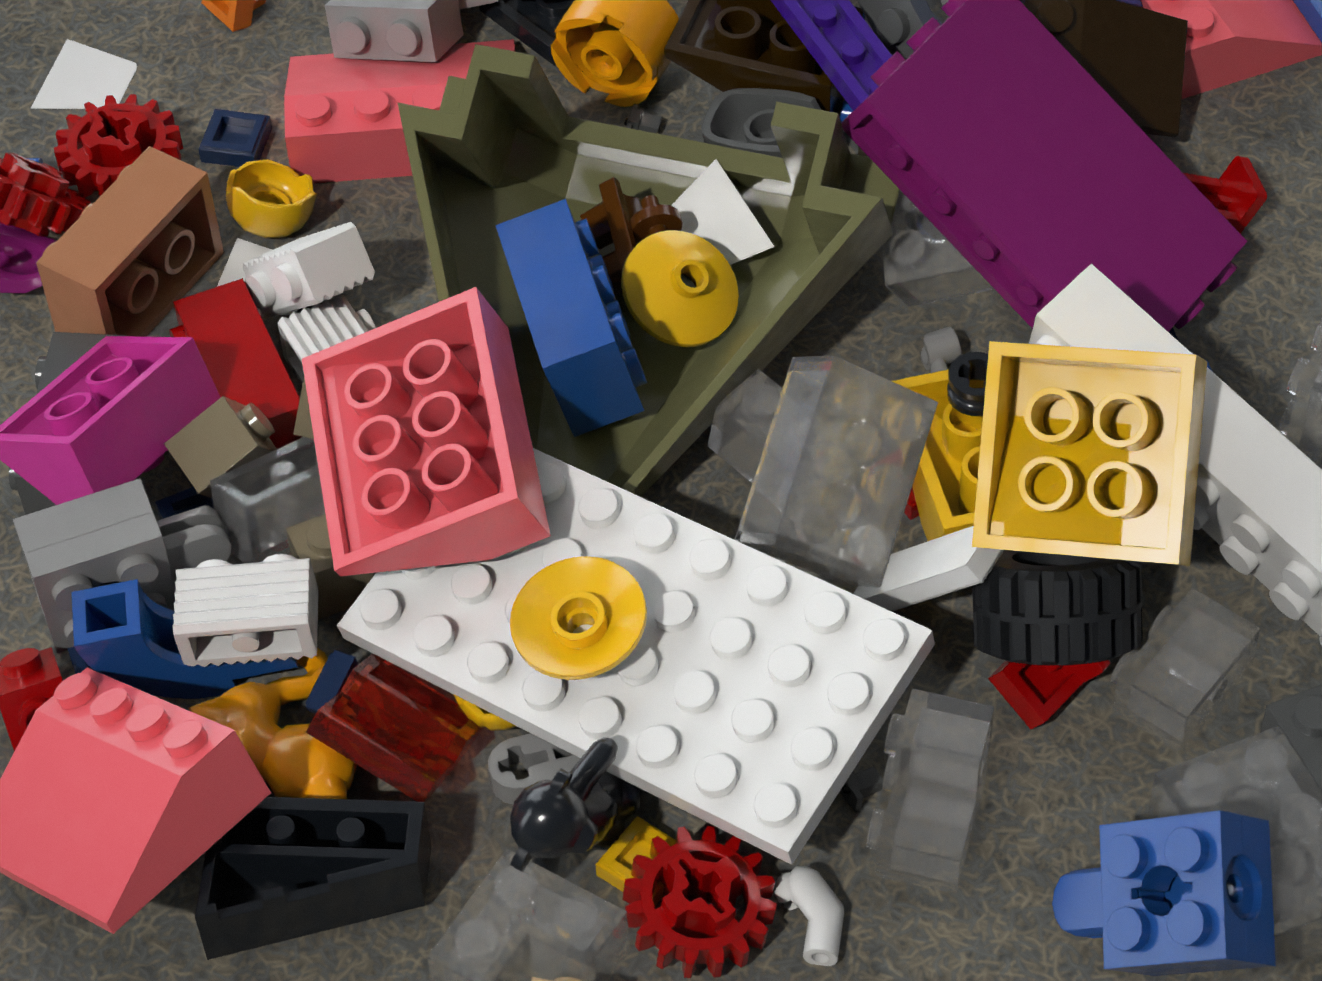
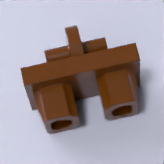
M612 177L599 184L603 202L581 214L580 218L581 220L587 218L599 249L614 243L615 251L603 256V260L614 287V295L622 293L621 277L623 266L634 247L654 233L667 230L681 231L683 222L677 208L671 205L659 204L658 198L653 195L646 196L642 200L639 197L627 196L622 193L620 182L615 177Z

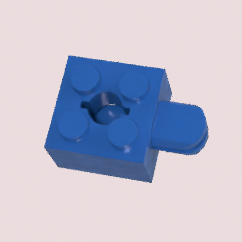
M1219 810L1099 825L1101 867L1071 871L1060 877L1054 889L1052 906L1059 926L1064 931L1075 936L1103 938L1104 969L1161 976L1276 966L1269 820Z

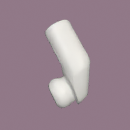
M795 866L791 872L782 873L777 878L774 887L775 897L779 903H784V907L787 910L800 909L808 920L803 951L805 961L815 965H835L838 962L844 906L817 870L806 866Z

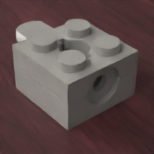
M140 478L13 519L30 576L57 654L67 651V648L74 647L71 592L138 579L142 590L151 600L165 608L174 610V592L176 591L174 580H176L177 569L196 568L201 562L212 559L227 561L231 554L232 545L224 531L221 517L215 509L204 505L156 521Z

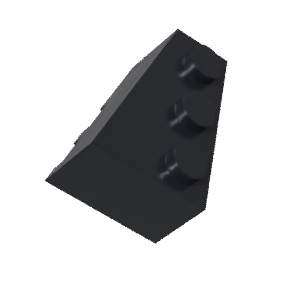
M266 797L206 851L195 920L207 960L425 906L432 847L425 803L413 801Z

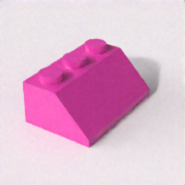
M105 336L0 425V460L56 505L133 481L142 473L157 467L164 460L163 454L168 450L164 443L221 397L193 337Z

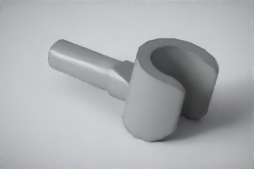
M946 327L924 335V347L922 348L920 358L925 369L930 370L931 373L948 370L946 365L951 364L961 355L960 343L954 329Z

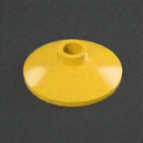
M677 230L654 233L634 247L623 266L621 287L624 301L630 314L643 330L664 343L678 347H696L707 344L719 337L735 317L739 299L735 274L723 254L711 243L697 235ZM681 274L689 277L694 283L695 288L687 286L682 281Z
M590 556L564 559L543 568L522 587L511 610V636L518 653L536 671L549 677L564 680L591 678L616 667L636 648L646 626V601L636 579L622 566L607 559ZM581 625H593L587 631H584L582 633H573L574 630Z

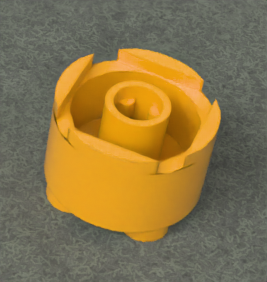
M574 0L554 31L555 40L551 44V54L559 71L578 90L586 93L589 87H591L592 89L609 94L604 102L620 107L633 106V104H639L647 98L671 63V60L665 57L664 48L679 18L667 0Z

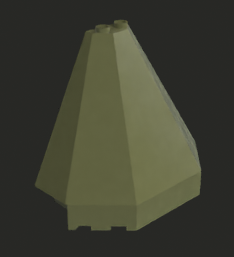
M475 44L466 79L448 76L439 110L398 103L439 302L477 287L507 325L533 448L640 497L645 494L893 235L891 224L900 189L869 157L850 153L838 113L776 101L771 128L782 158L570 117L535 55ZM717 159L775 247L730 265L737 280L739 293L735 317L719 337L701 346L678 347L654 338L634 320L625 304L623 293L615 295L627 323L632 346L636 350L647 380L646 384L636 387L645 411L574 437L542 368L495 225L564 199L568 203L575 222L580 221L581 214L603 202L599 184L612 177H615L620 182L622 193L627 196L639 197L642 200L646 196L653 195L658 198L659 204L672 205L710 164ZM614 243L602 249L598 248L599 254L590 258L598 255L603 257L615 251ZM681 274L682 281L687 286L695 288L692 280L686 275Z

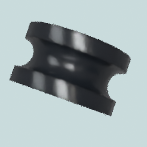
M968 352L960 355L951 363L948 370V401L953 408L962 414L983 416L988 363L987 353ZM970 380L984 381L983 388L969 387Z

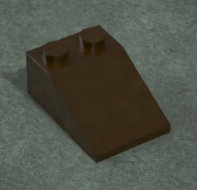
M688 0L664 48V54L667 59L722 92L737 88L788 90L814 97L821 110L838 114L841 111L844 101L843 96L771 0ZM855 7L856 10L865 20V14L863 13L862 9L859 7Z
M1020 0L1145 134L1177 137L1179 135L1187 20L1116 0Z

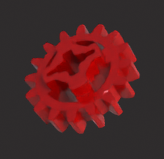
M130 94L125 103L119 104L116 103L113 95H108L105 99V105L98 108L94 104L87 102L84 104L86 115L80 117L69 114L66 117L69 129L57 130L55 134L58 146L54 147V153L59 171H62L65 180L71 182L69 186L77 185L78 191L83 198L91 195L94 191H98L99 196H101L117 180L120 172L126 166L131 165L149 146L182 161L180 150L183 149L179 125H175L173 113L170 110L160 112L158 101L154 99L140 106L135 94Z
M7 152L3 159L0 158V222L7 226H15L41 237L48 236L50 230L61 234L62 231L66 232L80 218L83 210L91 202L82 198L78 191L69 189L68 187L71 182L61 177V171L46 163H38L12 152Z
M685 826L679 827L676 843L672 846H669L665 840L656 836L651 842V859L636 854L631 875L634 878L625 879L622 900L630 903L625 906L624 925L630 928L640 927L637 931L635 947L638 951H643L655 945L659 949L656 966L662 970L673 959L682 961L684 978H692L697 964H707L708 970L714 978L721 977L724 959L728 957L741 968L747 965L750 952L748 945L755 948H763L769 930L765 925L773 924L777 903L769 900L772 897L775 885L774 877L767 875L757 876L761 869L762 855L757 852L743 858L738 854L741 839L735 836L731 837L725 845L716 843L715 829L711 826L706 827L702 840H692ZM661 881L664 885L663 894L665 896L662 898L661 906L655 909L652 894L657 884ZM742 894L746 911L740 922L735 919L736 909L734 905L736 898Z

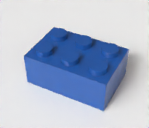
M564 199L495 225L542 368L573 436H579L645 411L636 387L646 384L647 380L636 350L632 346L629 337L631 335L618 300L616 301L613 292L614 287L603 257L598 255L590 258L599 254V250L587 218L575 222L568 203Z

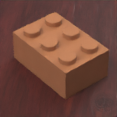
M149 146L131 165L126 166L120 172L117 180L94 203L89 204L83 210L80 218L56 242L51 243L45 249L42 257L36 264L55 332L146 337L174 307L173 301L182 299L224 253L208 173Z

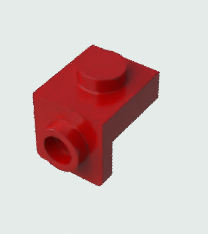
M1236 156L1219 179L1183 173L1240 234L1267 199V192L1248 157Z
M52 647L41 651L35 648L20 649L6 655L0 661V711L14 751L35 711L54 695L55 689L63 681Z
M1110 660L1077 665H1031L1004 661L988 679L1031 730L1045 723L1084 682L1102 674L1110 665Z

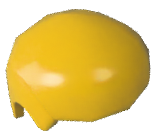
M269 159L249 161L238 169L231 170L226 187V202L230 215L245 231L263 238H283L299 231L308 221L317 193L313 190L312 176L309 174L299 176L289 166Z

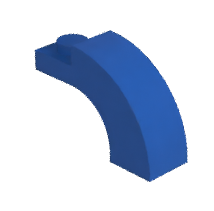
M138 579L71 592L74 647L79 656L93 670L151 695L183 699L220 696L227 690L237 686V679L298 667L297 659L289 657L285 661L276 658L272 662L263 659L259 663L250 660L246 664L236 661L233 665L223 662L221 665L216 666L210 663L206 667L198 664L196 666L184 665L173 635L172 625L174 624L173 614L175 611L151 600L142 590Z

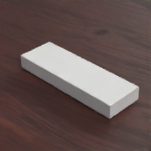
M973 526L876 559L853 594L892 612L983 583L1004 550L972 547Z

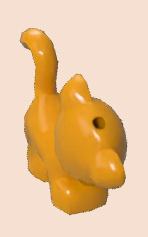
M317 648V655L312 659L302 656L297 660V663L308 672L306 675L282 677L267 684L256 682L242 683L227 690L217 698L188 707L189 711L235 730L275 797L347 799V791L352 785L357 762L343 748L342 744L338 743L339 738L337 736L339 733L336 730L330 729L331 725L327 724L328 720L319 723L287 725L284 728L277 726L281 705L308 699L328 659L325 652ZM357 723V725H358V727H359V730H360V733H361V736H362V739H363V738H364L363 727H362L361 724H358V723Z

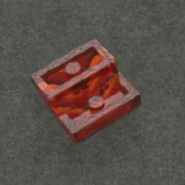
M372 653L352 669L342 690L318 709L306 733L413 800L425 802L458 764L483 727H479L468 719L456 702L393 663Z

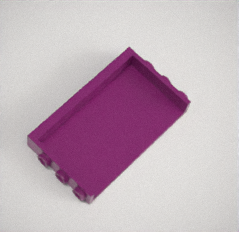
M1020 0L947 1L941 9L948 18L940 24L934 17H931L906 42L914 51L906 60L897 51L870 77L878 87L841 122L843 131L1032 329L1036 314L1091 263L1166 331L1169 332L1173 326L1177 329L1182 328L1205 306V303L1199 296L1206 289L1209 292L1216 290L1236 271L1237 267L1231 260L1248 241Z

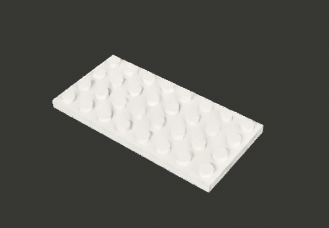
M533 448L551 534L550 537L491 560L375 573L337 624L343 639L579 758L585 754L595 741L603 737L612 738L616 742L618 750L616 759L607 769V772L791 865L935 645L933 631L535 448ZM572 557H598L622 566L638 582L647 606L646 626L638 645L632 653L611 670L591 678L579 680L549 677L528 665L518 653L510 631V615L513 603L526 582L543 568ZM581 625L573 633H582L593 625Z

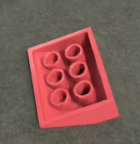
M1141 0V8L1188 21L1182 99L1322 55L1321 41L1293 0Z
M514 39L454 44L437 62L334 58L333 53L290 57L284 94L285 142L290 168L297 172L299 176L304 174L312 176L313 184L413 176L398 103L439 110L448 76L466 79L475 44L515 51Z
M477 287L302 358L334 571L340 577L486 561L551 536L509 329Z
M86 668L81 673L74 674L63 680L55 689L54 695L35 711L0 779V873L114 934L269 796L271 791L235 730L90 668Z

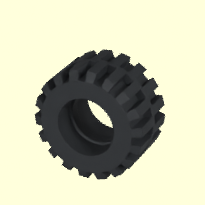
M1004 550L984 582L972 586L974 646L979 651L1001 660L1031 665L1095 663L1110 660L1131 652L1141 646L1143 641L1141 562Z

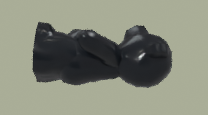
M603 737L595 741L570 772L561 768L552 780H540L522 790L514 801L510 814L511 835L518 846V850L510 864L512 867L523 872L532 859L531 870L535 880L539 883H548L557 874L560 856L567 853H586L590 849L608 850L619 839V836L625 830V820L639 810L641 790L607 772V769L616 759L618 746L612 738Z

